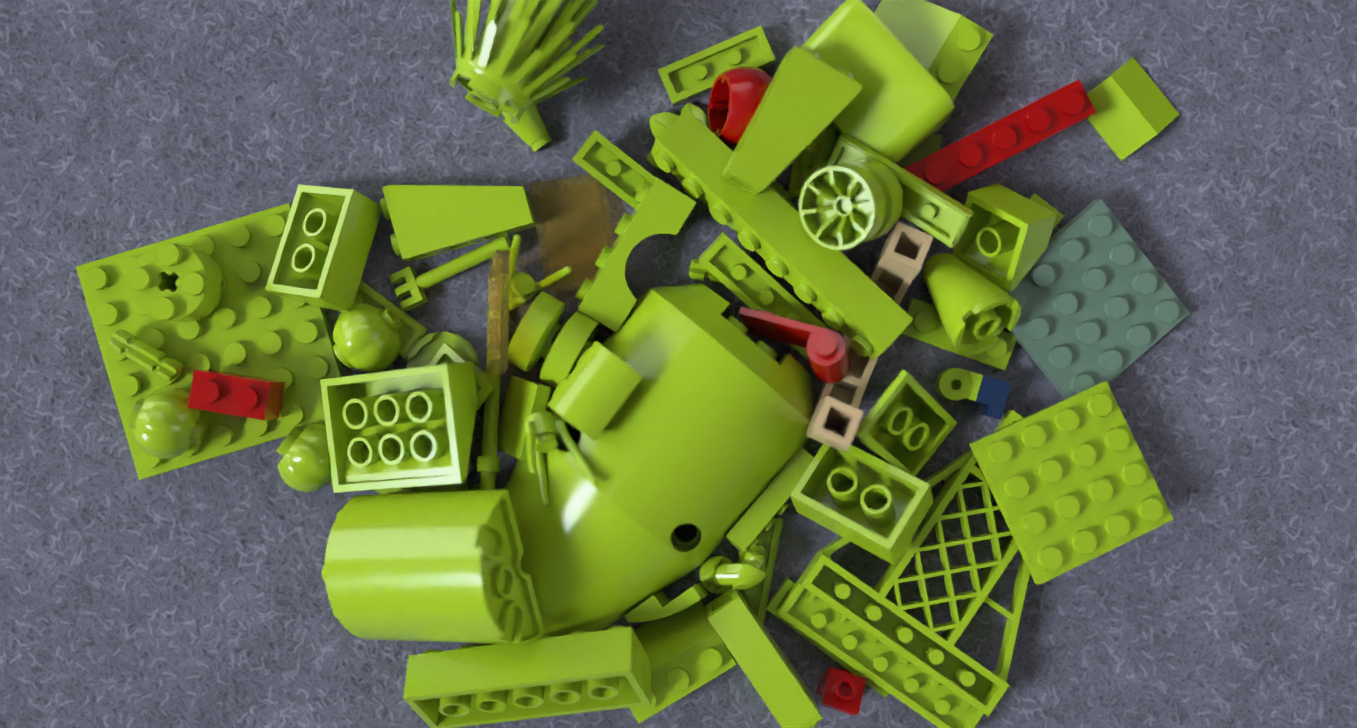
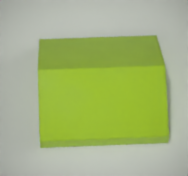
M1134 57L1087 94L1096 111L1087 120L1120 161L1155 137L1179 115Z

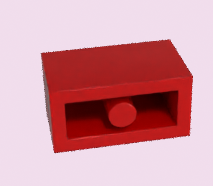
M194 369L188 408L258 420L279 419L285 382L212 369Z

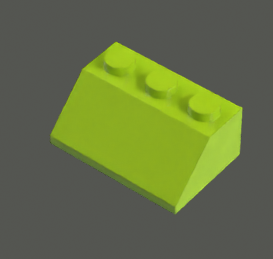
M299 184L265 290L321 308L345 312L352 310L382 212L381 205L354 189Z
M702 600L676 614L648 621L633 630L651 661V705L629 707L639 724L737 665L735 658L707 619L705 605Z

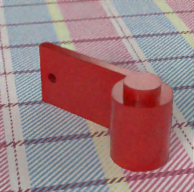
M741 307L739 315L743 325L748 329L747 333L806 348L814 375L819 380L825 383H836L847 376L850 371V360L844 338L838 332L779 317L771 312Z

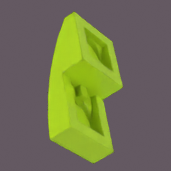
M701 582L692 586L671 602L664 591H661L648 598L624 615L628 622H645L668 617L694 605L709 595Z

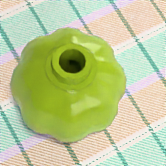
M354 304L352 310L349 312L343 311L339 315L334 326L333 340L335 345L333 350L335 355L345 366L351 369L355 367L368 372L386 369L396 360L400 352L402 337L399 327L402 325L399 316L390 308L382 310L372 304Z
M164 387L153 391L146 399L140 398L134 405L129 419V427L134 428V438L139 446L149 455L164 459L175 458L182 455L193 443L199 445L202 443L207 432L208 423L202 421L201 410L188 408L190 393L176 387Z
M308 424L303 432L294 427L276 450V452L283 456L277 465L281 478L289 487L300 492H315L328 483L332 485L325 424Z

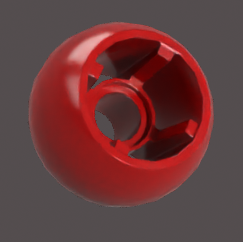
M737 66L728 69L716 78L712 86L708 102L709 129L730 148H736L773 79L771 75L762 69L750 66Z

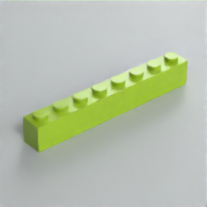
M688 109L656 138L651 154L654 156V161L658 167L666 173L671 172L682 182L683 189L689 196L694 199L699 198L709 207L712 217L722 225L727 224L737 234L738 240L746 249L756 251L766 261V266L774 275L784 277L794 287L795 294L802 301L814 305L822 313L823 320L831 328L840 330L850 339L851 346L859 354L874 360L912 322L913 318L841 251L825 248L815 242L804 229L799 212L770 185L762 192L752 195L721 177L733 151Z

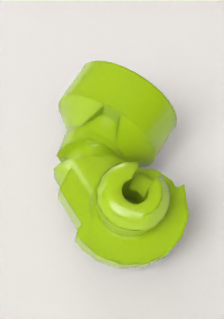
M748 550L743 561L741 560L740 562H732L724 556L713 555L708 557L699 567V580L712 593H725L730 588L733 590H747L763 581L767 573L760 570L765 562V558L752 550Z

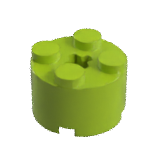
M163 243L150 247L137 258L132 269L127 273L126 281L135 303L147 315L159 320L189 322L203 319L214 311L221 299L222 294H220L223 278L218 264L207 253L183 245Z

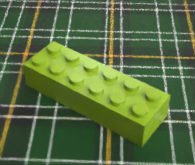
M611 626L607 630L595 632L579 630L573 631L569 635L556 637L543 635L538 640L528 644L464 645L459 649L447 651L430 649L423 654L409 655L403 699L430 728H456L651 705V661L632 627Z

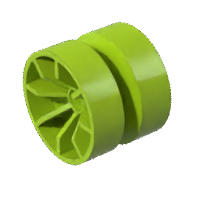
M858 159L816 171L805 182L799 198V214L804 229L815 242L832 250L849 249L885 235L898 222L903 207L902 190L896 176L884 164L871 159Z
M542 291L521 320L508 346L504 360L528 372L543 357L545 361L540 371V380L557 388L576 368L580 356L594 344L592 341L600 322L577 310L562 327L560 322L564 315L565 303Z

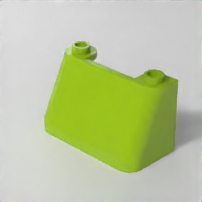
M846 0L802 45L820 54L822 57L821 61L832 68L838 66L850 71L855 76L854 81L863 85L860 93L831 121L842 134L846 133L897 165L938 131L954 110L953 101L943 87L861 0Z

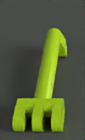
M504 234L493 239L491 242L419 276L415 268L411 266L390 275L389 278L392 285L400 284L405 280L407 282L394 290L397 298L412 295V297L400 302L402 311H409L427 303L425 289L498 255L501 260L509 261L512 243L509 235Z

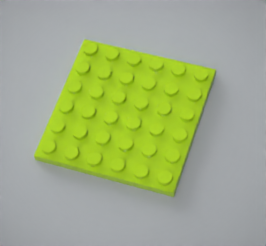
M291 203L76 266L139 480L286 437L294 427L303 432L308 424H325L320 380L344 376L339 359L333 350L334 342L324 309L265 290L291 210ZM173 243L203 251L211 256L218 264L223 278L220 294H222L221 299L214 311L203 319L189 322L159 320L143 312L132 297L126 277L137 258L144 251L158 244ZM117 330H126L136 336L137 340L141 339L167 355L166 358L172 357L181 362L183 370L175 381H167L157 375V371H150L126 357L125 353H119L111 348L109 345L110 339ZM194 369H212L285 382L279 419L258 420L201 410L202 421L208 423L207 432L200 445L193 443L182 455L175 458L164 459L149 455L139 446L134 438V428L129 427L132 409L140 398L146 399L153 391L164 387H176L190 393Z

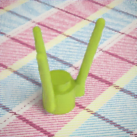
M518 234L513 237L508 266L504 272L507 282L503 287V298L508 303L509 310L524 306L535 294L540 293L544 288L562 279L572 271L571 267L566 266L540 282H535L527 273H517L516 264L521 236Z
M548 411L536 412L524 420L528 470L530 473H535L537 470L541 501L544 506H548L550 501L543 453L555 449L560 437L589 482L593 486L598 484V479L568 433L565 420L556 421L554 414Z

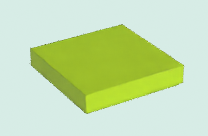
M510 376L498 425L497 449L519 460L528 461L524 420L531 414L546 411L551 391L550 387L525 378Z

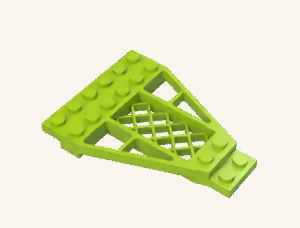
M1008 410L993 432L1024 417L1014 410ZM969 449L923 480L930 484L931 487L941 480H944L945 483L933 500V504L895 566L890 563L876 585H866L832 561L831 555L850 542L839 536L817 551L776 611L778 616L938 728H975L983 714L988 717L1010 686L1006 682L1030 572L1021 555L1009 610L1007 611L988 597V594L1019 549L1009 529L997 531L993 511L1000 510L998 504L992 505L990 487L972 449ZM968 475L976 480L974 482L963 483ZM980 486L984 507L966 510L962 489ZM955 495L958 512L942 514ZM985 513L989 533L971 536L967 516ZM960 517L963 538L945 541L941 520ZM934 526L937 542L921 545ZM1007 536L1000 546L998 537ZM990 539L993 551L992 560L976 562L972 542ZM965 544L968 564L949 567L946 547ZM939 548L942 569L923 572L920 552ZM913 557L916 574L900 576ZM986 567L982 575L978 577L977 569ZM969 570L972 582L971 591L954 594L951 574ZM943 575L947 595L928 598L925 578ZM918 580L921 600L902 603L898 583ZM891 588L895 604L885 598ZM965 599L957 610L956 600ZM948 602L951 614L950 622L933 625L929 605ZM983 602L1007 618L998 662L994 671H989L955 647V643ZM923 607L926 626L904 610ZM937 631H943L940 636L935 633Z

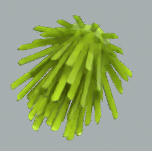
M450 0L456 70L449 80L450 86L453 89L456 88L457 84L468 91L465 99L497 118L504 112L513 116L510 121L511 123H518L525 109L588 79L580 76L571 80V78L561 76L605 46L597 44L592 49L587 48L579 55H575L577 51L604 29V25L595 26L560 57L558 56L572 44L569 38L598 4V0H567L566 2L565 0H491L479 39L478 32L483 0H467L465 36L463 32V16L457 11L456 0Z

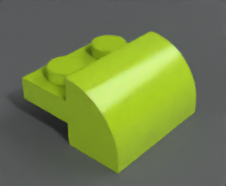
M595 341L592 347L580 356L576 368L569 377L557 386L553 393V398L547 405L595 441L643 376Z

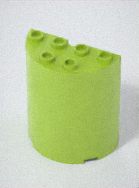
M508 490L356 495L337 513L327 541L322 579L326 584V591L334 616L351 634L367 640L528 644L538 640L545 634L530 573H523L521 570L520 560L524 550Z

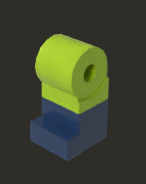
M948 368L938 374L935 380V388L942 398L955 401L965 399L982 404L983 408L980 415L1001 420L1012 383L960 368Z

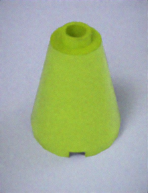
M951 253L935 254L926 261L922 271V278L948 338L958 352L961 350L964 355L968 356L982 353L1001 341L997 335L1005 328L1011 332L1021 316V306L1012 295Z

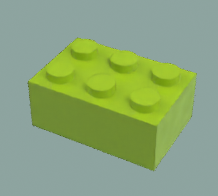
M823 443L790 494V498L798 513L894 566L933 504L930 484L853 445H850L847 451L842 452Z

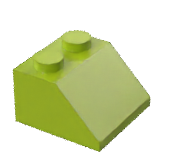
M995 183L968 192L965 207L975 212L958 244L954 247L952 255L994 284L1011 292L1015 290L1047 249L1057 213Z

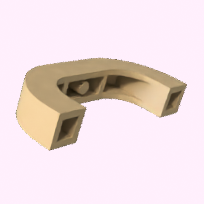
M900 222L896 223L869 274V278L896 304L900 305L908 287L921 270L933 236ZM844 334L843 338L850 360V371L839 382H824L806 434L808 437L842 452L850 448L864 411L859 410V405L878 359L876 357L874 360H871L868 356L865 357L859 354L851 346L850 339Z

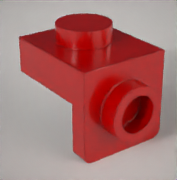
M830 667L820 677L816 694L822 695L821 704L823 706L856 716L860 712L866 679L853 675L847 670Z

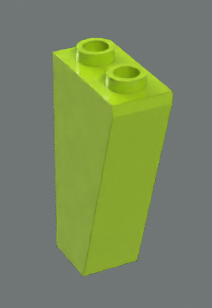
M794 46L783 58L721 177L752 195L762 192L860 93L863 85L854 81L855 76L850 71L838 66L832 68L822 62L820 54L813 49L805 46L800 48Z
M387 185L382 187L385 197L380 199L382 212L386 220L392 221L395 234L390 235L391 244L397 256L401 255L402 260L407 262L417 261L494 239L504 234H512L537 226L528 192L523 186Z
M730 588L704 606L707 619L782 728H815L823 718L810 689L739 590Z

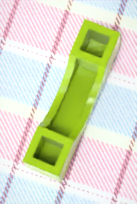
M654 177L651 183L647 180L642 183L634 197V200L639 202L632 215L625 213L614 230L619 235L612 248L605 245L594 264L599 267L592 280L587 277L585 278L575 295L580 300L577 304L579 311L615 332L619 331L637 301L629 289L625 277V266L630 252L640 241L655 234L677 235L697 203L657 177Z

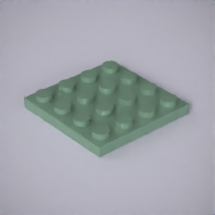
M1095 199L1050 238L1047 249L1015 290L1008 292L1003 289L1012 295L1021 306V316L1010 333L1064 399L1100 382L1107 381L1109 384L1190 314L1102 199Z

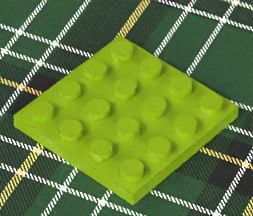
M1107 381L1093 385L969 443L1035 584H1043L1174 520Z

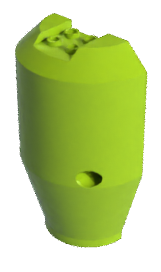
M702 283L648 287L634 304L619 331L611 330L600 343L641 374L643 378L595 441L580 431L581 438L578 442H575L597 477L598 484L593 486L589 482L560 437L555 449L543 453L550 501L548 506L542 504L537 470L535 473H530L528 461L517 459L504 487V490L509 492L524 550L520 560L521 570L523 573H530L545 635L564 636L579 630L587 632L602 631L654 594L665 590L700 567L790 459L810 438L806 434L815 407L811 375L790 354H784L778 362L773 360L777 354L761 340L754 343L744 335L748 329L732 315L727 320L721 316L730 303ZM546 407V411L554 414L556 421L565 420L552 408ZM684 523H691L696 526V532L689 538H682L678 536L675 528Z

